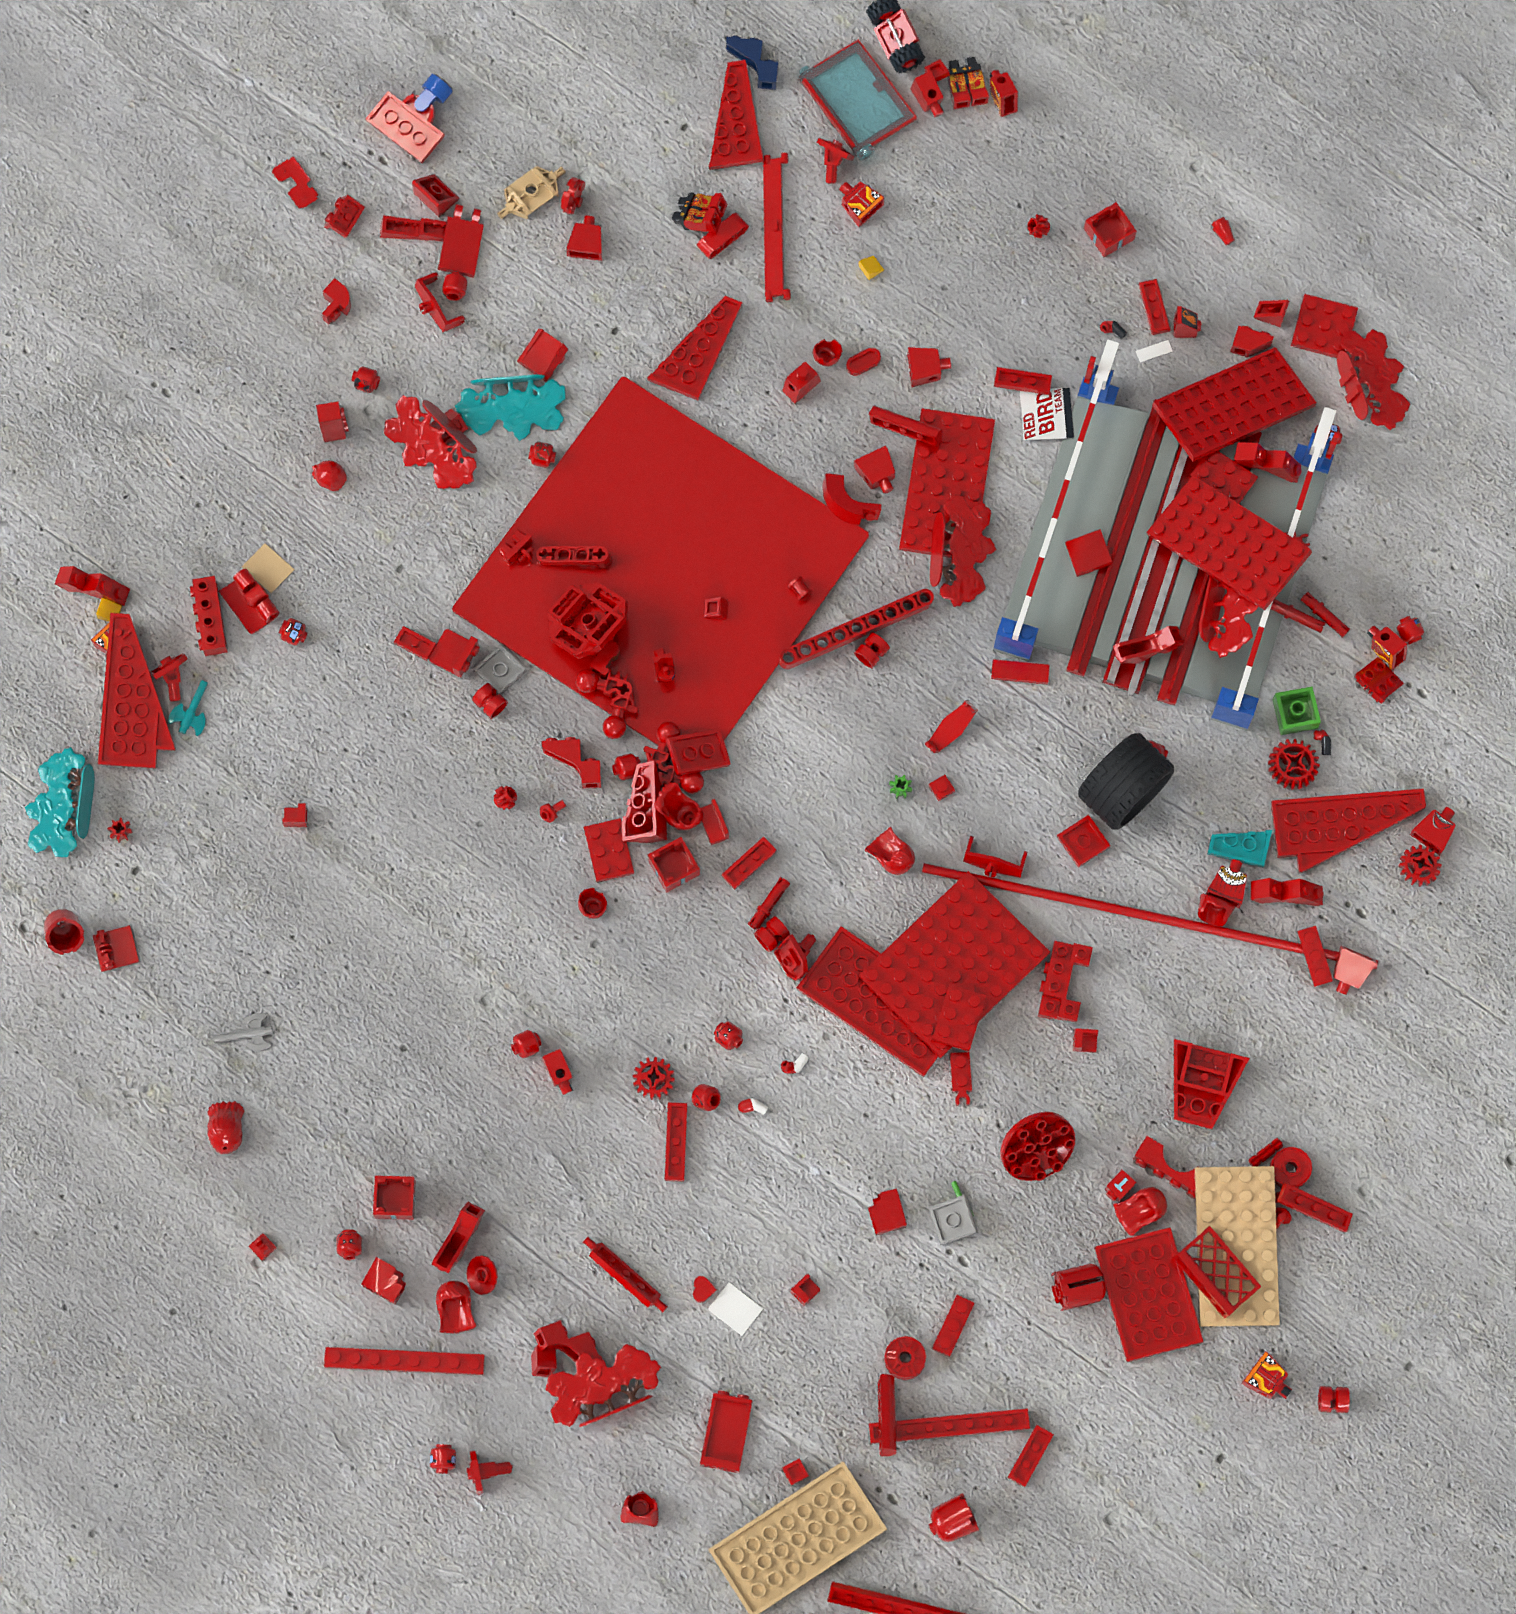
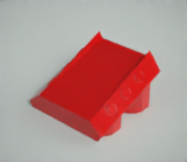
M538 329L517 362L536 375H544L545 377L542 380L547 382L554 374L558 364H562L565 360L568 348L564 343H561L543 329Z

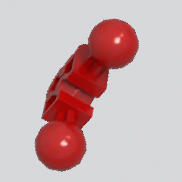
M591 669L582 670L578 673L575 682L580 691L591 693L597 689L603 691L604 696L612 697L615 695V698L611 701L612 716L604 720L602 730L610 739L621 738L626 731V723L623 719L624 712L638 713V708L634 702L633 688L628 682L629 673L622 677L621 671H618L615 675L612 674V669H610L607 680L600 679L598 674ZM624 687H627V690L629 692H625V694L622 695L620 689H624Z
M669 721L659 725L656 733L659 740L658 748L653 749L648 746L643 748L646 753L647 762L655 761L656 766L658 765L661 771L668 773L658 772L661 789L663 786L665 787V784H669V782H676L681 785V788L686 793H698L704 786V778L700 772L676 776L674 766H666L665 764L671 758L668 753L669 749L666 740L669 737L680 736L681 732L677 724Z

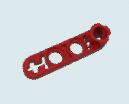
M543 546L536 553V557L542 565H598L599 568L604 569L612 562V558L604 546ZM545 552H547L549 556H546V559H543L542 556H544ZM568 552L569 556L567 559L561 560L559 559L560 553ZM580 552H586L587 557L584 560L577 558Z

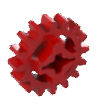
M1419 844L1417 849L1411 846L1410 851L1406 849L1404 852L1405 856L1400 858L1402 863L1399 864V868H1403L1400 875H1406L1405 881L1412 880V886L1415 882H1418L1419 887L1422 886L1423 882L1428 886L1430 880L1434 882L1437 879L1436 876L1440 874V871L1437 870L1442 866V864L1437 863L1440 856L1435 857L1436 851L1430 852L1429 846L1425 849H1422L1421 844ZM1418 863H1421V864H1422V868H1421V869L1418 868V865H1419Z
M654 1057L653 1061L646 1058L645 1064L640 1061L641 1068L635 1067L634 1070L637 1074L632 1076L633 1079L637 1080L633 1083L634 1087L639 1086L637 1093L643 1091V1098L650 1095L651 1100L656 1095L658 1099H661L662 1093L667 1096V1089H673L670 1083L675 1082V1078L670 1077L674 1075V1070L669 1071L671 1065H664V1059L657 1062V1057ZM651 1067L649 1071L643 1072L646 1068ZM658 1067L661 1068L662 1070H664V1072L666 1073V1075H665V1074H661L660 1071L658 1070ZM655 1071L657 1079L654 1082V1086H652L651 1078ZM641 1082L646 1083L649 1086V1090ZM661 1084L664 1085L661 1089L656 1090Z

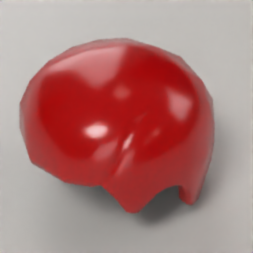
M823 339L815 344L812 351L814 360L826 367L835 365L843 352L842 345L835 339L830 342Z
M595 888L584 889L579 894L578 908L585 917L596 919L606 912L607 900L604 894L596 891Z

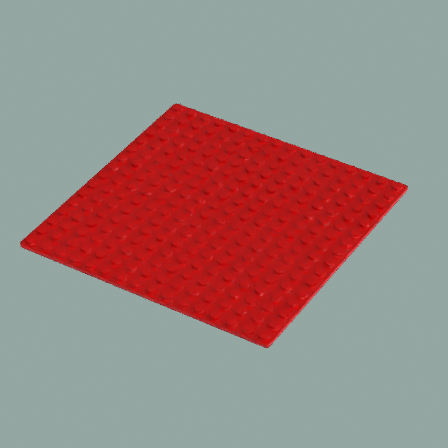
M621 377L456 601L452 610L461 618L612 716L611 701L615 698V695L607 697L604 696L603 691L597 689L591 693H584L577 688L575 683L578 673L582 670L590 669V664L597 655L578 659L554 644L550 639L549 621L547 618V611L571 584L601 583L628 602L627 622L615 634L614 640H611L619 645L620 656L608 668L609 670L612 669V674L615 675L618 671H621L622 677L629 673L628 682L633 688L634 702L638 708V713L624 712L623 719L626 725L657 746L659 745L656 735L659 725L667 721L677 724L680 728V735L721 729L725 741L779 665L781 652L794 644L869 538V533L856 524L840 519L827 505L628 378ZM517 530L525 534L530 533L533 540L530 546L534 549L530 553L532 560L528 562L524 559L519 563L516 559L509 566L505 561V557L500 552V547L506 542L514 547L517 543L512 539V536ZM543 546H604L608 550L612 562L604 569L599 568L598 565H542L538 561L536 553ZM584 551L580 552L577 558L584 560L587 557V553ZM545 552L544 556H542L543 559H546V556H549L547 552ZM562 552V553H560L559 559H561V560L567 559L568 556H569V553H568V552ZM799 576L803 578L802 581L808 589L812 590V594L803 601H799L795 592L788 588L789 583ZM722 597L728 601V616L726 619L704 617L705 599ZM664 648L666 654L671 653L676 674L673 680L669 682L657 681L652 658H655L653 653L655 650ZM624 687V689H620L622 695H624L625 692H629L627 690V687Z

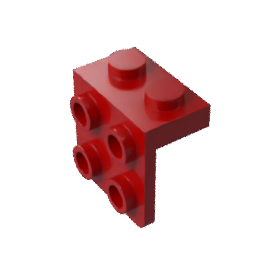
M446 629L430 654L429 661L461 678L463 673L468 671L473 656L475 657L479 652L478 639L471 636L468 640Z

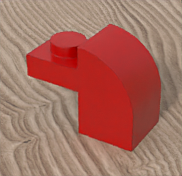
M334 278L322 291L324 299L331 303L322 312L323 321L328 325L339 318L340 312L347 316L351 309V300L347 288Z

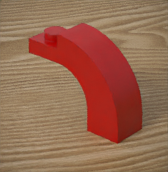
M825 474L823 497L828 508L837 517L856 525H860L861 519L868 521L879 519L881 504L859 502L852 499L845 491L844 475Z

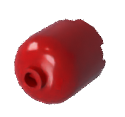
M67 909L55 910L47 916L44 922V935L48 947L54 953L60 955L76 952L84 941V930L78 917Z
M963 1493L936 1506L931 1511L930 1518L932 1523L928 1524L933 1536L937 1534L944 1542H952L980 1530Z

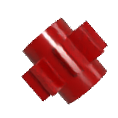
M1036 214L1035 218H1030L1027 225L1030 231L1029 234L1034 235L1035 238H1042V235H1047L1050 230L1048 218Z
M501 786L495 790L494 803L497 807L505 810L506 808L511 809L516 805L514 802L517 800V793L512 787Z
M121 817L119 821L115 822L112 820V827L107 828L108 831L113 832L110 834V838L114 839L116 837L118 843L123 839L128 841V834L133 833L128 828L131 825L130 822L124 823ZM120 827H122V828L124 829V830H121L120 833H117V831H116V830H120Z

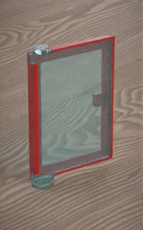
M859 39L814 67L804 66L799 71L798 79L860 161L867 159L873 154L875 150L873 148L874 145L917 120V116Z

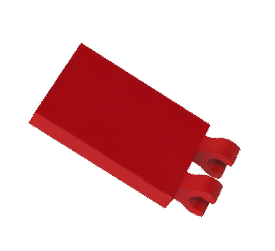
M456 204L453 217H447L437 270L450 273L459 272L463 276L474 278L484 224L479 223L481 210L474 208L471 221L462 220L463 206Z

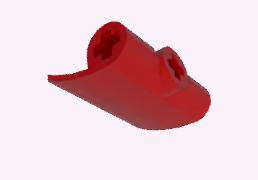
M247 568L237 572L233 577L235 581L218 591L250 634L262 629L278 617L280 613L269 599L267 591L261 584L257 583Z

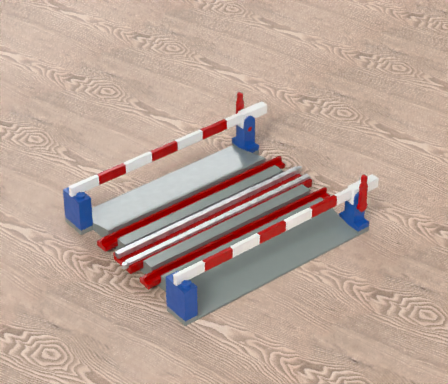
M1107 339L1100 364L1095 366L1096 357H1090L1086 376L1083 377L1072 412L1074 438L1063 439L1005 616L1002 617L996 634L993 651L1029 662L1035 645L1071 656L1066 669L1067 672L1084 677L1090 662L1107 668L1102 683L1127 690L1130 697L1134 693L1139 694L1144 679L1161 685L1157 700L1175 706L1180 691L1216 702L1211 720L1247 731L1257 707L1259 691L1283 615L1270 610L1272 603L1266 610L1258 607L1252 614L1247 613L1244 619L1251 626L1253 638L1246 644H1243L1236 652H1229L1226 657L1219 658L1218 652L1210 651L1208 648L1209 642H1204L1201 639L1199 621L1210 575L1149 537L1146 532L1190 480V475L1202 458L1192 462L1153 406L1149 416L1148 412L1114 405L1119 387L1111 385L1114 370L1111 368L1119 343ZM1324 407L1316 434L1312 433L1308 446L1297 445L1293 458L1301 465L1302 469L1298 483L1289 482L1261 469L1244 467L1258 476V479L1240 505L1284 533L1288 532V535L1292 538L1294 532H1296V537L1302 534L1309 535L1334 457L1333 452L1340 433L1335 432L1332 440L1328 437L1336 410ZM1262 432L1242 439L1240 442L1259 443ZM1238 442L1218 451L1235 461L1234 457ZM1101 529L1113 564L1077 577L1065 542ZM1302 538V541L1306 543L1307 538ZM1296 573L1277 595L1276 600L1287 604ZM1221 606L1218 620L1224 615L1225 608ZM1218 625L1220 627L1219 630L1225 633L1226 628L1223 625ZM1167 626H1178L1185 644L1167 654L1157 653L1140 664L1120 663L1115 657V650L1113 648L1117 643L1148 636Z

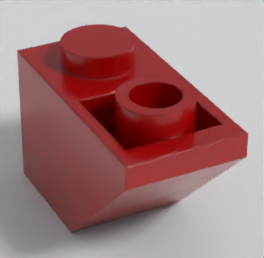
M1238 326L1230 352L1248 358L1271 347L1274 336L1265 331H1255L1248 326Z

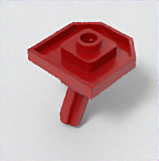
M818 137L816 143L825 148L824 165H827L826 183L835 184L837 166H840L843 158L853 161L855 156L842 147L843 143L835 139L832 142Z
M184 653L172 658L170 656L165 657L160 661L161 664L150 672L153 678L158 679L162 676L168 684L170 701H179L181 699L179 665L188 659Z
M791 934L774 951L787 977L795 981L801 979L808 972L806 957L816 942L813 934H807L801 943H798L794 935Z
M476 1451L470 1452V1467L466 1468L468 1480L472 1479L473 1484H475L477 1495L483 1494L481 1480L512 1472L513 1467L510 1462L495 1463L494 1461L478 1464Z

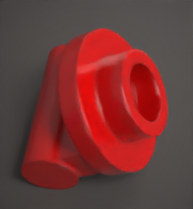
M1281 1207L1276 1208V1229H1278L1281 1224H1289L1292 1220L1290 1212Z

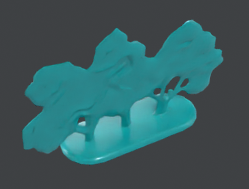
M536 374L476 379L470 383L472 385H486V388L480 393L471 388L464 389L461 392V401L455 405L456 412L462 414L465 424L471 427L476 434L482 435L488 432L497 420H502L503 427L509 432H514V436L521 441L530 434L533 423L540 426L543 430H557L560 427L564 417L559 410L555 409V406L565 400V386H560L558 382L551 379L543 386L537 387L533 384V381L542 380L545 376ZM528 382L526 391L522 392L518 389L515 390L513 383ZM508 384L509 392L504 396H498L493 392V385ZM533 390L537 391V395H534ZM487 393H489V399L486 403H481L483 395L487 396Z

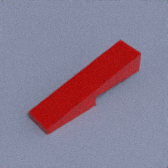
M383 215L380 238L443 241L446 221L426 218L413 220Z

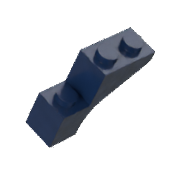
M739 36L726 37L727 52L739 60H746V64L755 70L758 76V88L776 90L779 62L770 59L761 60L763 40L757 38L745 39Z

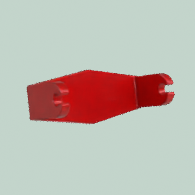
M435 272L417 279L414 287L423 302L419 304L422 314L429 313L442 332L462 325L466 318L461 315L449 321L446 320L436 299L426 287V285L438 279L439 275Z
M968 700L964 701L961 706L942 720L925 745L933 753L940 752L962 735L978 709Z
M970 836L963 862L984 869V873L988 877L990 872H992L991 877H996L998 873L1021 878L1027 851H1024L1019 866L994 856L970 852L974 836Z

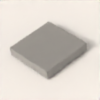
M500 643L473 668V671L486 684L490 683L497 690V694L502 695L527 672V669Z
M966 1195L929 1207L940 1245H945L978 1233Z

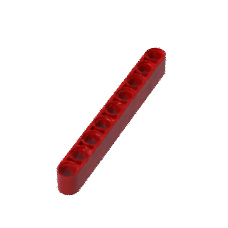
M921 589L790 646L781 652L779 665L784 669H792L927 610L934 600V595L929 589ZM926 596L929 599V602H922L920 600V597ZM903 604H910L912 609H904ZM886 612H894L895 617H888ZM875 618L878 624H870L869 619ZM852 626H859L861 631L858 633L854 632ZM841 633L844 639H836L835 634ZM825 641L827 646L820 647L817 642ZM807 648L810 654L804 655L800 649ZM789 655L793 658V661L786 662L783 657Z

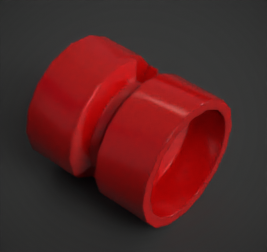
M871 633L865 639V645L861 644L854 652L857 659L871 669L879 662V657H883L890 649L887 642L876 633Z
M487 683L474 694L472 701L479 708L483 707V712L490 719H493L505 709L508 701L501 694H496L497 690L490 683Z
M776 916L766 923V927H761L754 933L757 941L768 952L774 950L778 946L779 941L783 942L790 935L789 930Z
M1331 1386L1319 1387V1412L1335 1410L1336 1413H1348L1350 1403L1348 1387H1336V1389H1332Z

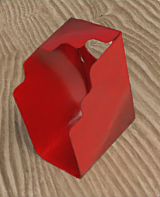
M897 1188L880 1192L877 1198L873 1199L874 1205L868 1207L875 1234L880 1235L906 1228L907 1222Z
M378 1257L373 1261L361 1283L364 1288L394 1305L398 1302L406 1286V1282L402 1281L404 1274Z

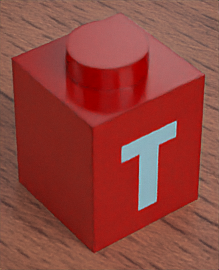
M1121 1170L1104 1190L1112 1201L1120 1202L1137 1182L1125 1171Z

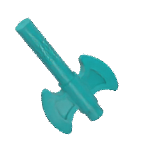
M201 680L186 712L183 710V704L181 703L174 707L169 715V725L174 722H181L178 731L181 734H186L187 729L191 726L195 731V735L199 736L205 727V714L202 712L199 716H195V712L208 685L206 681Z

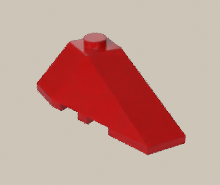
M651 761L637 764L631 785L633 788L631 797L627 800L626 804L628 805L626 816H623L622 841L638 843L667 840V822L663 814H660L655 809L654 804L657 800L656 798L659 797V791H661L656 762Z

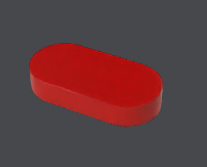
M867 348L850 357L846 363L847 372L853 376H858L876 367L881 361L879 350Z

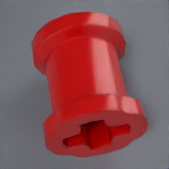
M801 576L795 578L788 585V588L792 589L798 596L797 599L799 601L805 600L812 594V590L808 589L804 584Z

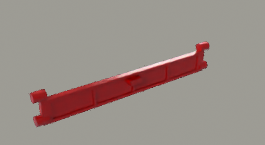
M787 152L781 153V158L771 159L770 155H764L763 160L766 302H773V297L783 296L784 300L791 299V290L784 289L782 164L789 162Z

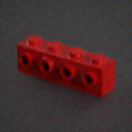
M215 576L192 579L193 586H190L191 597H195L196 604H193L194 615H198V621L195 622L197 633L201 634V639H198L200 651L203 650L205 656L228 653Z

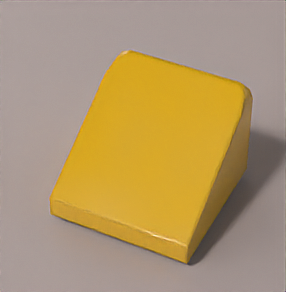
M874 255L859 261L858 266L868 280L884 271Z
M102 598L96 616L98 619L110 622V613H120L122 606Z

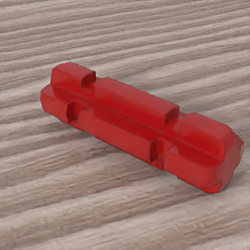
M1278 1138L1274 1139L1271 1144L1265 1146L1257 1152L1256 1156L1254 1155L1248 1160L1252 1167L1259 1166L1261 1161L1264 1162L1275 1151L1281 1149L1283 1143Z

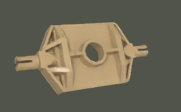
M535 166L504 189L505 208L497 212L500 219H503L509 213L528 219V215L554 196L559 197L556 180L566 173L561 166L554 172H549ZM534 187L536 191L530 194L526 192V189Z

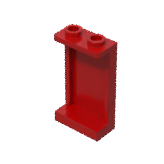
M718 1390V1393H713L700 1466L739 1473L752 1400L747 1395L737 1394V1397L729 1396V1392Z

